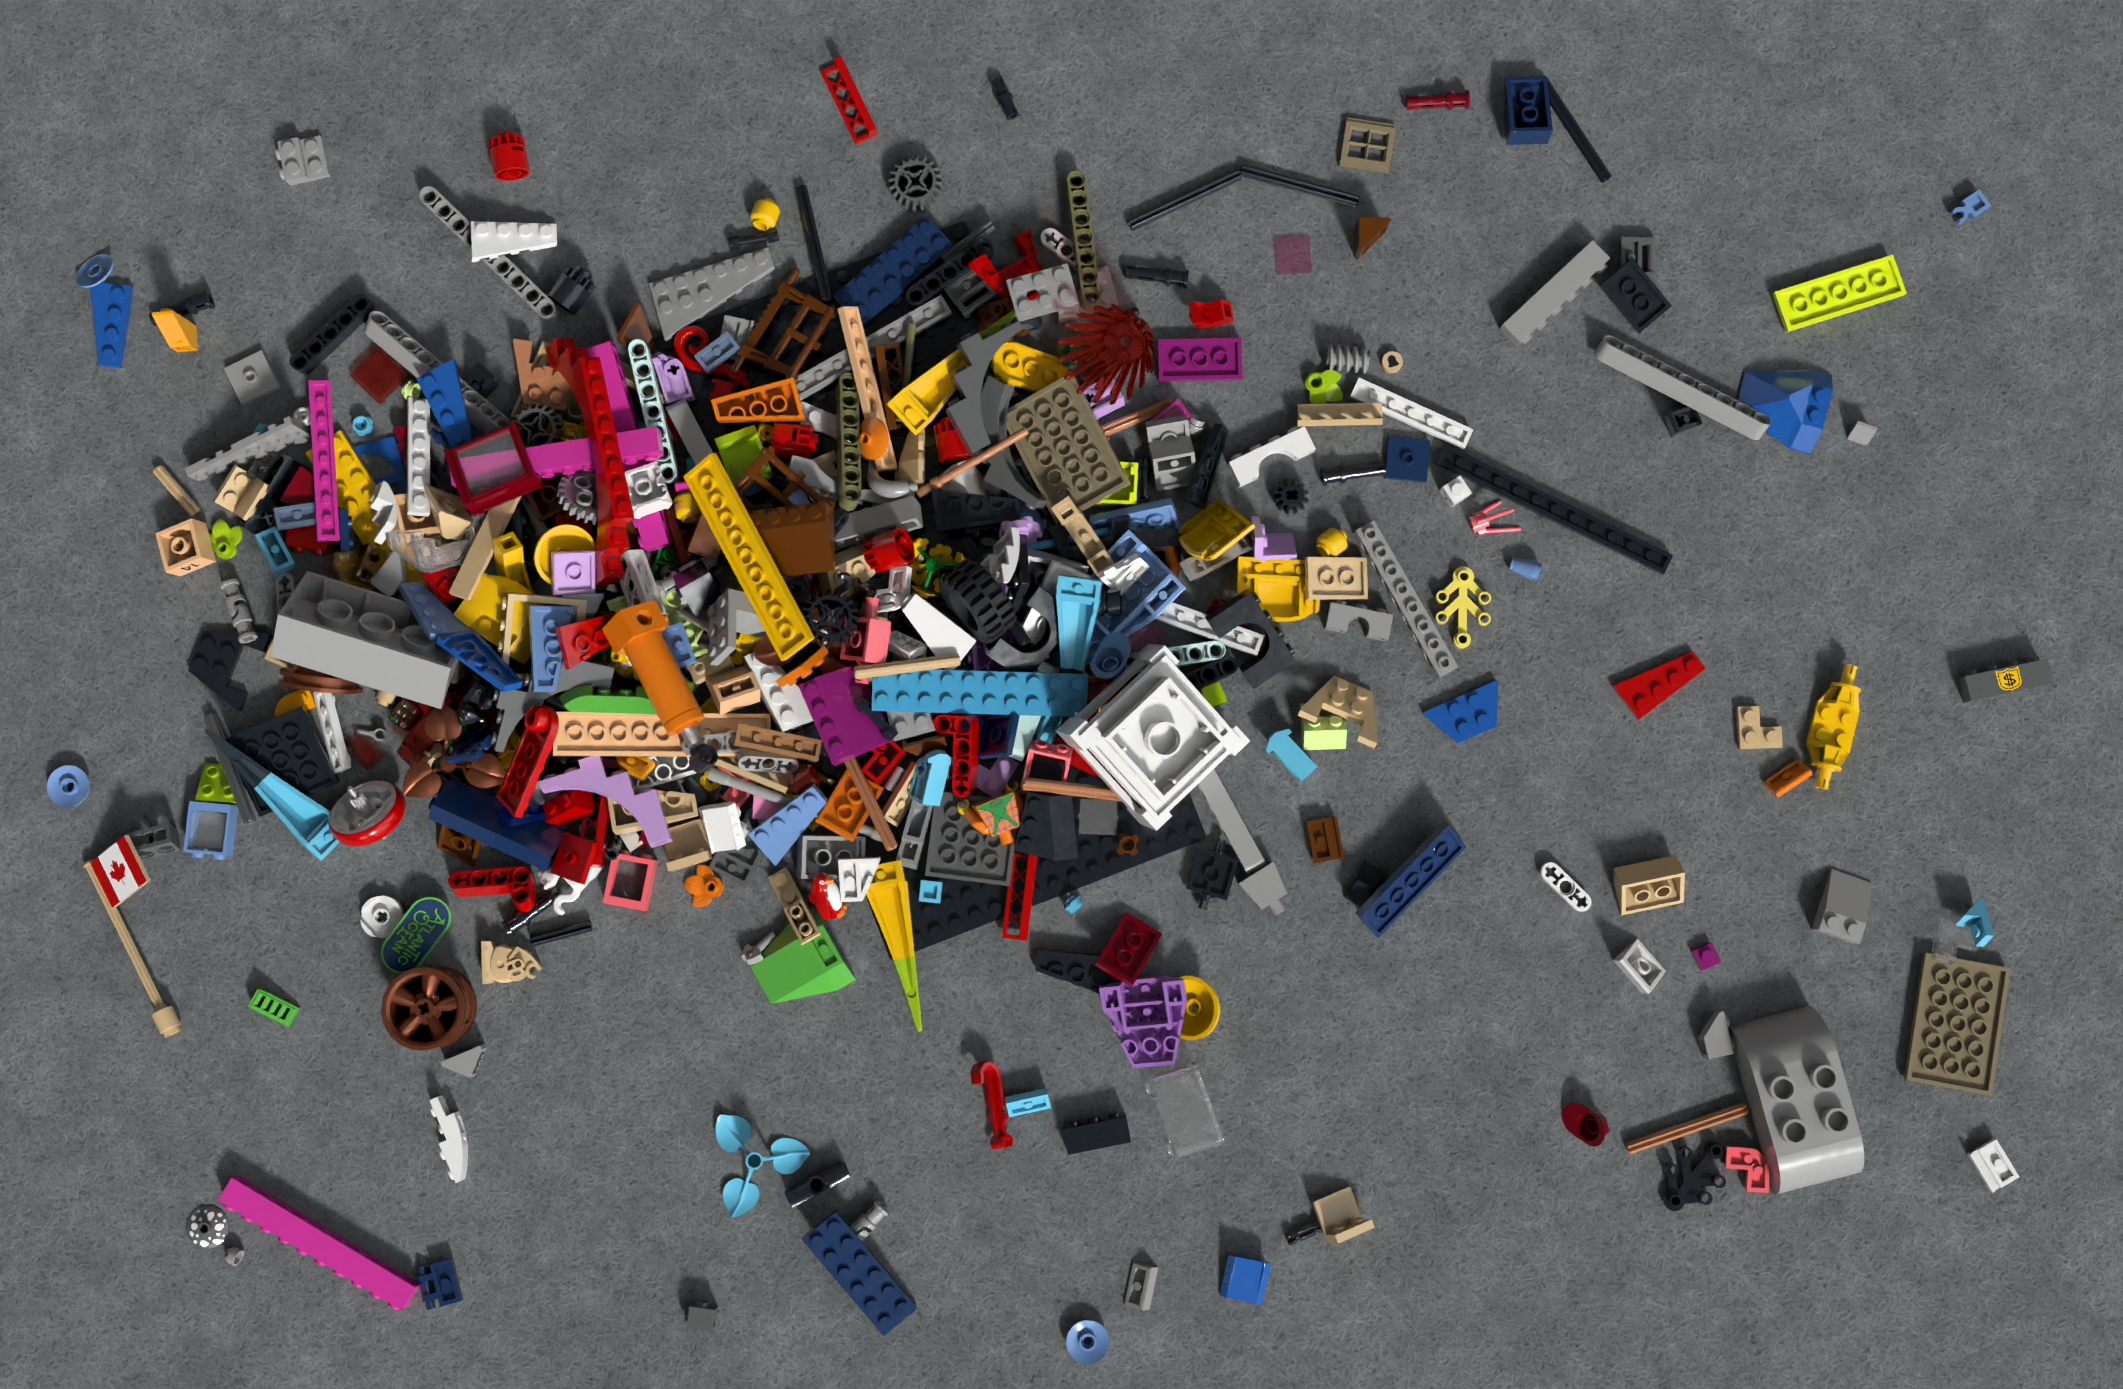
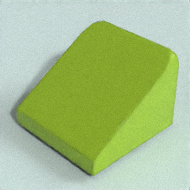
M1219 682L1200 689L1201 694L1212 707L1227 701Z

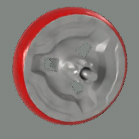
M371 780L355 787L349 786L347 788L348 791L332 807L328 825L333 837L346 846H366L380 839H386L387 835L397 827L404 816L406 809L405 796L397 785L386 780Z

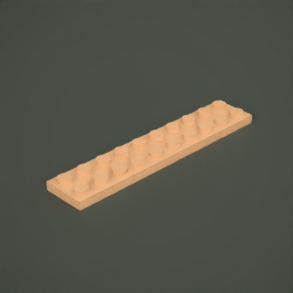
M556 712L559 718V729L553 743V756L691 757L682 752L681 744L684 740L682 734L668 736L657 714ZM703 713L705 718L696 726L700 735L734 733L738 723L771 730V714L720 715V713ZM731 737L728 740L729 746L734 749L738 748L739 746L733 745L735 737ZM712 738L707 741V745L712 746L715 750L718 749L719 743L716 739ZM738 753L718 754V757H737Z

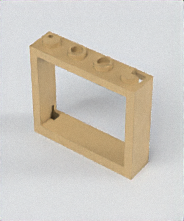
M506 592V597H503L501 602V609L505 610L504 618H500L499 631H503L502 640H498L497 651L501 652V658L509 666L514 601L578 606L576 622H579L586 618L587 600ZM516 673L524 681L525 674Z

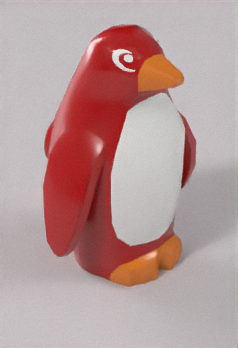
M816 873L809 892L810 902L814 903L824 920L841 918L846 913L847 904L846 902H841L838 882L825 873Z

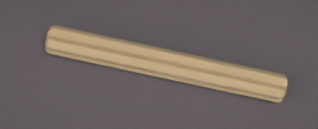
M956 653L855 666L854 677L855 679H864L960 666V656Z

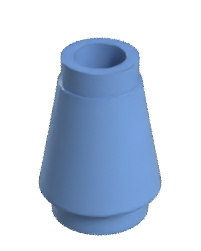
M1513 558L1509 570H1513L1529 580H1537L1542 564L1537 563L1538 560Z

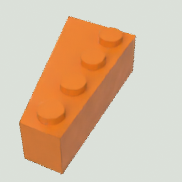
M794 378L711 400L716 420L719 423L806 421Z

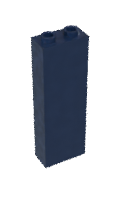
M450 778L447 784L441 785L437 798L433 797L428 805V809H430L429 819L544 871H547L556 857L563 834L568 831L558 825L547 823L546 820L527 811H524L522 818L513 817L498 798L454 778Z

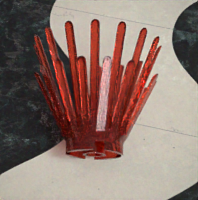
M1111 304L1115 310H1109L1097 305L1093 308L1094 311L1110 317L1079 312L1076 315L1106 323H1066L1064 328H1072V331L1101 332L1058 340L1059 345L1069 343L1070 348L1090 343L1094 344L1060 356L1058 363L1074 358L1072 364L1076 365L1090 358L1064 375V379L1068 381L1090 367L1081 374V379L1087 380L1076 390V393L1079 395L1107 369L1094 386V389L1098 390V392L1092 399L1093 403L1099 401L1119 372L1110 391V395H1113L1110 405L1116 403L1131 366L1126 400H1129L1132 396L1139 363L1140 389L1145 384V369L1147 373L1150 371L1152 374L1154 367L1151 351L1156 357V350L1152 343L1154 337L1148 323L1141 317L1136 316L1132 310L1127 308V313L1115 304Z

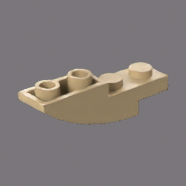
M785 867L769 876L768 879L801 944L804 945L821 935L816 920L788 868Z

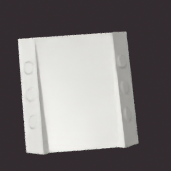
M655 461L625 472L634 518L640 519L643 516L670 508L672 501L658 462Z
M735 801L699 807L709 849L712 854L718 851L734 849L738 851L746 845L745 837L749 833V828L747 824L739 820L741 811L735 805Z

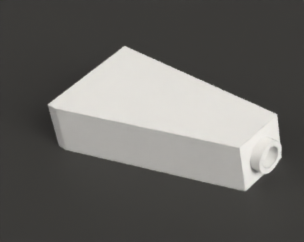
M915 591L912 595L907 594L901 602L903 604L902 611L935 656L957 653L961 661L977 641L972 635ZM949 667V668H944V669H945V670H954L956 667Z

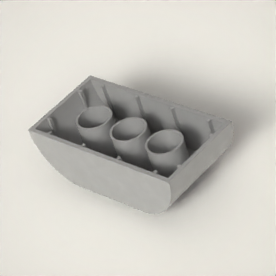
M1805 1006L1728 1027L1729 1035H1732L1735 1042L1733 1051L1761 1151L1769 1163V1179L1773 1194L1777 1195L1862 1172L1864 1167L1862 1136L1835 1043L1820 1014L1813 1007Z

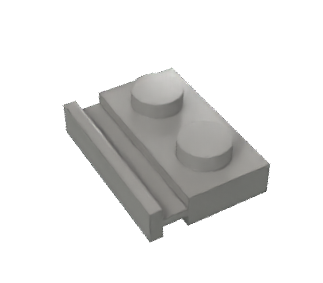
M725 315L721 335L728 331L741 348L743 344L748 342L747 337L752 335L751 330L755 328V321ZM737 353L731 356L728 360L735 361L738 357Z

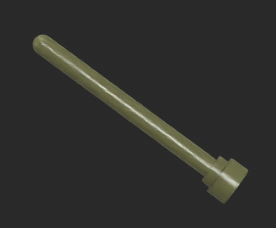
M909 322L907 326L902 388L911 383L916 324L914 322ZM895 415V420L898 421V422H902V421Z

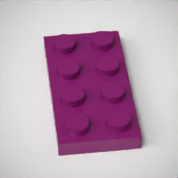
M1241 337L1158 339L1159 382L1242 380Z

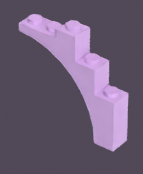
M583 756V759L578 760L580 769L576 767L569 768L564 771V774L558 776L550 774L543 777L544 780L538 781L540 789L544 794L559 790H583L610 798L623 806L636 818L652 848L672 842L656 789L646 788L639 791V794L636 795L629 773L620 770L613 772L611 777H608L601 756Z

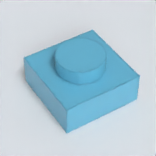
M921 880L919 901L940 903L943 882Z

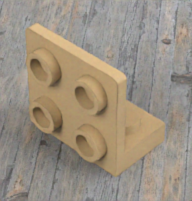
M234 465L212 501L232 511L246 521L254 515L258 501L265 497L268 484Z
M701 819L669 828L672 842L664 844L669 860L666 863L668 871L673 872L713 859Z
M1350 1187L1313 1201V1206L1327 1243L1338 1244L1375 1228L1372 1219H1363L1361 1217Z

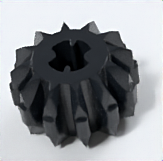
M1285 479L1284 485L1279 483L1277 485L1279 490L1273 492V495L1278 497L1273 500L1274 504L1281 502L1278 510L1280 511L1285 507V514L1287 515L1290 509H1292L1293 514L1298 513L1297 507L1300 510H1304L1305 506L1303 503H1308L1309 501L1308 498L1303 497L1309 493L1308 490L1301 491L1304 484L1301 483L1299 486H1296L1297 479L1293 480L1292 485H1290L1288 479ZM1294 493V494H1295L1294 499L1288 500V499H1287L1288 494L1290 495V494Z

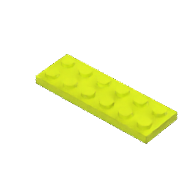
M1890 255L1775 291L1772 295L1787 333L1904 296L1907 292L1894 256Z

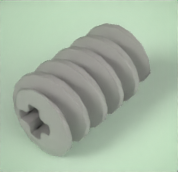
M1329 343L1325 366L1329 364L1331 371L1335 365H1337L1338 371H1341L1343 366H1346L1347 372L1350 371L1351 367H1354L1355 373H1358L1359 369L1362 368L1363 374H1366L1369 366L1370 349L1367 353L1366 348L1362 347L1358 352L1357 346H1354L1350 352L1348 345H1345L1343 350H1341L1340 344H1337L1333 350L1332 344Z

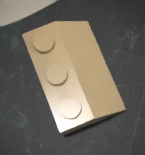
M1676 855L1614 868V886L1621 915L1684 903L1685 872Z

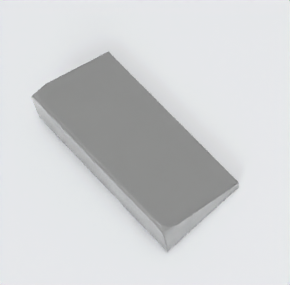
M1133 1262L1124 1305L1142 1311L1150 1310L1158 1267Z

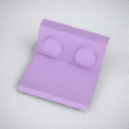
M1251 516V523L1255 526L1251 530V543L1255 560L1267 561L1269 559L1288 560L1290 558H1297L1292 533L1265 534V525L1261 524L1260 517Z

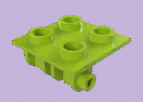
M205 763L195 801L236 804L221 764Z

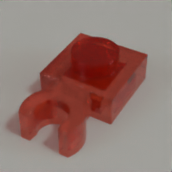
M354 733L353 735L357 738L356 744L353 745L350 741H346L345 744L347 747L356 750L353 756L366 770H370L384 755L371 741H367L364 744L362 736Z

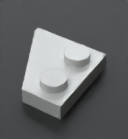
M1134 553L1099 571L1096 575L1109 588H1120L1122 596L1150 566L1137 553Z
M880 857L838 859L841 902L864 900L879 865Z

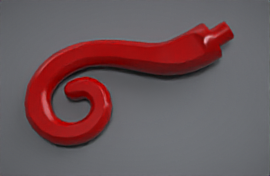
M698 326L682 328L677 332L673 343L677 359L690 370L706 373L699 362L686 353L684 343L688 337L698 336L701 339V344L699 346L689 345L688 347L689 352L696 355L710 344L708 333ZM723 362L709 373L725 376L736 387L741 385L744 389H747L751 385L747 380L748 374L741 368L737 374L731 373L730 369L733 365L731 363Z

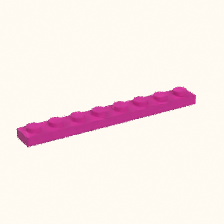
M308 380L317 542L340 541L330 380Z

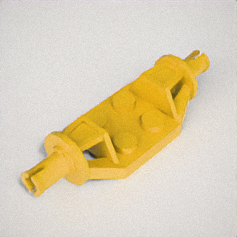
M1851 664L1843 665L1844 668L1840 682H1831L1830 688L1815 704L1806 740L1812 760L1811 765L1819 769L1814 785L1815 788L1820 787V789L1828 790L1831 773L1834 771L1841 772V765L1850 753L1859 716L1858 693L1861 692L1859 687L1853 685L1858 667L1855 665L1852 667ZM1840 690L1836 700H1832L1836 691ZM1819 749L1824 750L1823 762L1820 761Z

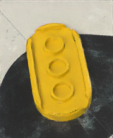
M1013 341L1004 343L990 361L991 369L996 377L1031 393L1040 391L1070 373L1062 359Z

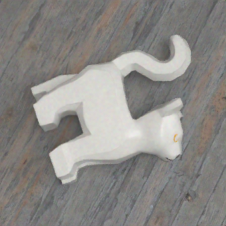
M552 866L547 871L540 869L538 872L540 881L544 885L543 889L551 891L556 886L560 877L550 873ZM591 867L585 885L563 878L572 887V892L555 897L553 910L558 915L565 914L561 903L574 902L579 897L581 891L600 874L603 868Z

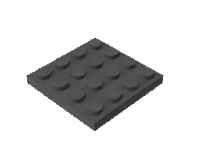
M943 792L940 806H934L925 876L1010 886L1017 828L1010 830L1014 841L1002 845L999 835L991 837L980 833L957 810V804L961 808L966 807L964 799L969 801L970 809H972V805L990 799V797L968 795L965 798H959L954 793Z

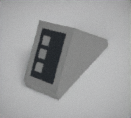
M485 1044L477 1046L440 1063L442 1067L469 1078L474 1077L487 1047Z

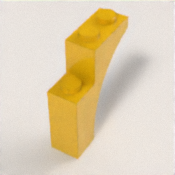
M512 531L493 539L495 571L497 574L512 579L533 592L525 568L523 546Z

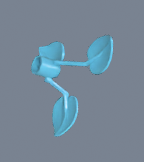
M721 1114L716 1122V1138L720 1147L727 1152H735L740 1146L747 1155L746 1165L749 1171L745 1182L740 1178L730 1180L723 1189V1200L729 1215L737 1217L752 1209L758 1201L759 1188L757 1185L749 1183L753 1170L759 1169L763 1161L774 1159L773 1166L776 1171L781 1174H791L802 1166L810 1155V1151L797 1140L781 1138L771 1145L772 1156L762 1157L757 1152L750 1153L743 1144L751 1137V1126L748 1121L739 1116Z

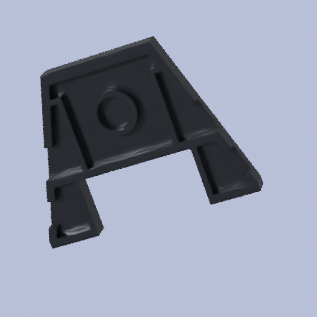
M1130 516L1111 518L1113 540L1102 541L1107 551L1128 531ZM1062 524L1048 525V530L1061 557L1088 565L1087 574L1091 576L1094 571L1078 545H1069L1068 531Z
M203 631L188 671L234 709L242 711L248 693L228 686L244 646L265 652L272 635L257 633L258 638L249 643H240L238 632Z

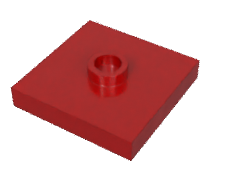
M564 832L550 873L585 885L599 844Z

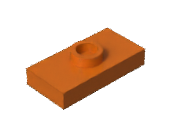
M1796 759L1763 781V783L1772 794L1779 798L1813 774L1811 769L1799 759Z

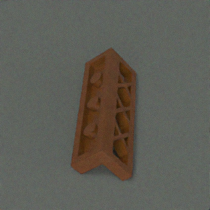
M899 343L874 346L888 431L907 428L905 424L896 425L895 413L886 405L892 399V392L895 389L901 390L897 387L900 382L902 388L904 371ZM895 349L896 359L892 364L885 359L884 350ZM896 361H897V363H898V368H896V367L894 366V364L896 363ZM891 368L896 370L900 376L895 385L889 381L888 372Z

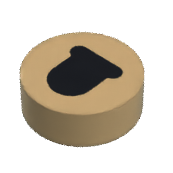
M1394 351L1386 353L1381 361V366L1387 373H1396L1403 365L1402 356Z

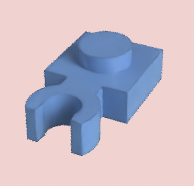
M1979 189L1960 202L1962 207L1955 208L1951 211L1950 215L1952 216L1955 213L1961 215V219L1956 222L1958 225L1963 223L1968 216L1972 220L1990 208L1991 204Z

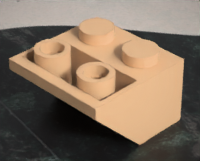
M745 665L705 678V682L720 715L760 702V687L753 672Z

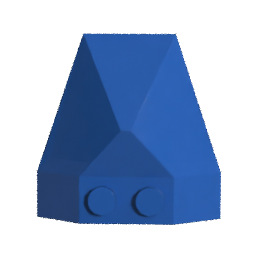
M1813 369L1744 372L1737 400L1770 418L1771 424L1765 431L1768 435L1775 437L1789 449L1811 454L1825 423L1833 392L1832 375Z

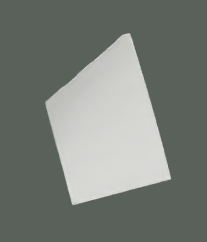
M385 481L378 485L376 484L370 499L372 502L370 508L375 509L372 521L379 524L374 542L381 545L397 521L396 500L390 486Z
M1011 527L993 546L994 555L989 554L980 563L998 583H1008L1016 569L1020 549L1019 528Z

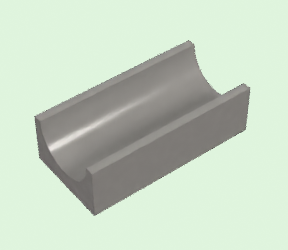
M309 571L306 572L278 614L270 656L439 709L444 705L446 693L458 661L461 662L436 644L437 640H428L405 601Z

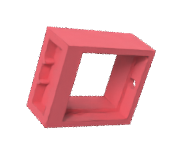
M1031 740L1023 778H1029L1033 756L1036 753L1065 760L1061 782H1066L1073 749L1062 744H1050L1044 740ZM1021 787L1020 794L1027 795L1028 791L1023 790Z
M620 850L617 859L611 860L602 903L648 911L658 863L657 860H652L653 855L640 853V857L632 856L630 851ZM619 859L648 864L641 901L612 895Z

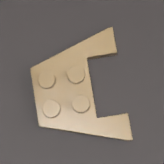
M1334 675L1301 707L1298 716L1316 723L1322 708L1361 725L1357 741L1375 749L1378 743L1374 694L1372 691Z

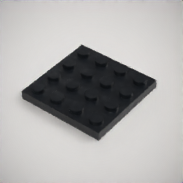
M304 705L224 739L306 796H310L340 782ZM238 771L259 817L273 812Z

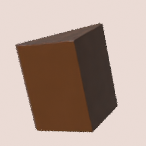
M1359 217L1354 228L1355 258L1357 260L1387 232L1392 221L1389 217Z
M700 509L687 541V551L719 561L723 551Z

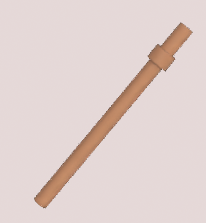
M1023 427L940 477L935 476L930 479L928 484L916 491L918 496L921 498L931 492V489L938 490L942 488L946 482L1029 434L1027 428Z

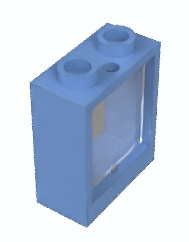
M189 801L183 852L191 853L190 857L204 858V854H211V859L225 860V856H233L238 817L237 805Z

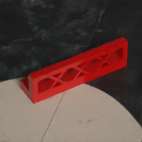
M839 56L834 59V65L821 70L820 73L855 145L878 135L842 57ZM838 70L840 74L838 83L829 81L827 74ZM839 88L848 91L847 101L837 98L836 95ZM848 106L857 109L858 113L855 119L846 116L845 113ZM856 125L864 126L868 133L857 138L854 133Z
M601 795V798L597 801L593 799L594 807L597 806L599 809L598 819L592 822L588 815L583 817L580 838L586 839V832L592 827L596 829V837L592 842L599 845L591 867L603 868L605 842L607 840L610 818L608 799Z
M1014 853L1010 886H1008L1002 938L1028 940L1037 856ZM1016 858L1028 859L1027 869L1022 873L1015 867ZM1014 870H1015V871L1017 872V874H1018V876L1015 877V878H1014ZM1024 873H1026V880L1022 876ZM1021 877L1025 883V889L1017 894L1012 888L1013 882ZM1012 892H1013L1016 897H1014V898L1011 900V895H1012ZM1024 893V897H1023V901H1022V899H1021L1019 896H1021V895ZM1018 898L1023 906L1022 911L1015 916L1010 910V904ZM1009 912L1013 916V918L1010 921H1008ZM1020 915H1021V922L1017 919V917L1020 916ZM1013 920H1016L1020 925L1019 935L1007 934L1008 924Z

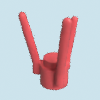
M1501 500L1478 512L1472 513L1473 516L1469 517L1473 533L1478 532L1479 535L1520 531L1521 527L1486 528L1490 526L1489 520L1514 512V508H1510L1489 516L1484 514L1502 503Z

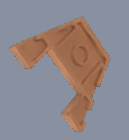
M513 338L523 404L536 406L537 403H540L542 407L547 404L550 406V409L554 408L555 410L566 412L567 397L573 391L565 378L555 368L530 363L533 342Z

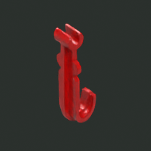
M986 1060L975 1063L970 1072L971 1083L975 1085L983 1083L986 1106L990 1111L987 1114V1121L993 1125L994 1135L990 1140L991 1148L1012 1147L1013 1138L1010 1134L1006 1133L1005 1127L1009 1117L1008 1113L1003 1110L1005 1101L999 1068L995 1063Z

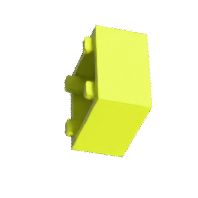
M1120 462L1131 484L1096 503L1094 506L1118 508L1136 506L1138 463Z

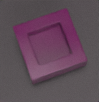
M1712 942L1691 951L1700 971L1721 962Z

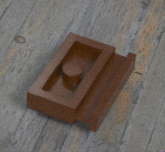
M1337 816L1306 821L1313 863L1344 858Z

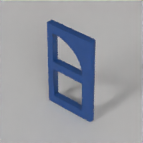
M396 436L352 447L357 455H378L388 460L393 466L396 474L373 480L375 484L378 485L382 481L387 482L388 485L398 483L401 494L407 493V473L402 454L396 447L398 445Z

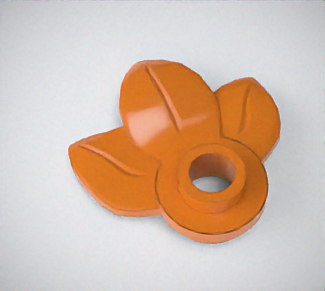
M698 865L697 875L690 876L683 882L685 889L689 893L694 894L692 906L695 907L709 905L712 898L720 896L724 890L722 880L716 877L713 870L708 868L709 866ZM712 883L715 886L713 891L710 889Z

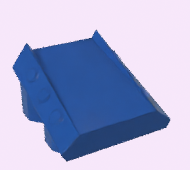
M1229 1254L1225 1263L1226 1269L1220 1296L1262 1304L1271 1263L1259 1258Z

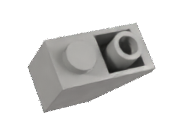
M395 549L386 556V562L379 568L371 584L385 595L397 599L401 595L399 592L400 583H409L406 555L402 551Z
M1714 1011L1698 1036L1703 1058L1712 1059L1734 1054L1735 1042L1732 1035H1729L1728 1027H1730V1021L1727 1014H1724V1011Z

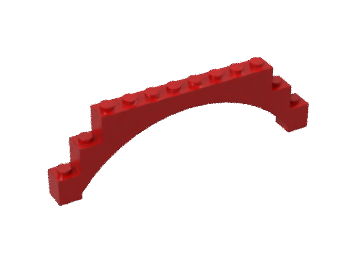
M574 338L553 339L546 348L549 366L558 370L571 387L582 411L592 447L598 497L595 585L616 584L625 576L620 555L629 548L625 526L634 519L601 360L600 357H589L587 348H576Z

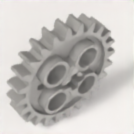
M579 470V473L575 471L574 474L565 475V478L562 477L558 485L557 497L560 498L558 503L564 504L563 510H570V516L576 514V520L584 518L585 523L592 520V523L596 525L598 521L596 473Z

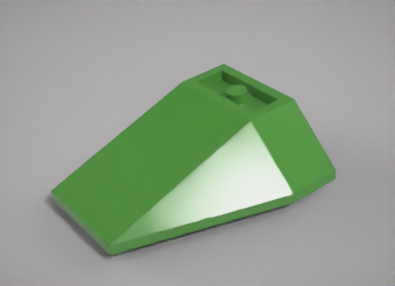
M815 906L811 907L810 910L821 935L802 945L791 923H789L761 954L764 959L750 966L771 1004L837 991L856 980L847 962H844L824 927L825 923Z

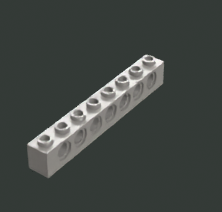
M1372 521L1357 529L1353 533L1355 539L1436 680L1458 668L1457 663L1376 522Z

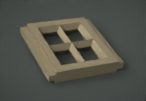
M1347 117L1339 166L1388 174L1396 125ZM1352 130L1367 132L1366 143L1350 141ZM1371 133L1387 135L1385 146L1370 144ZM1350 145L1365 147L1364 158L1348 156ZM1369 148L1384 150L1383 161L1368 159Z

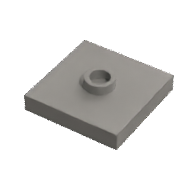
M262 350L224 368L242 406H246L281 388Z

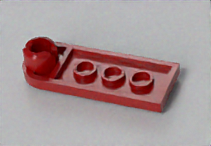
M535 705L527 710L525 715L526 727L507 769L504 782H502L496 796L513 817L522 818L524 811L528 807L532 792L535 790L538 778L544 770V764L549 753L552 751V746L558 733L559 718L556 711L549 706Z

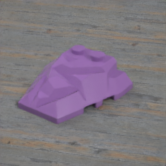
M1165 974L1138 977L1132 987L1121 981L1100 986L1102 1009L1105 1014H1108L1113 1024L1111 1027L1114 1032H1117L1122 1042L1121 1046L1132 1067L1175 1065L1187 1002L1184 978L1170 977Z

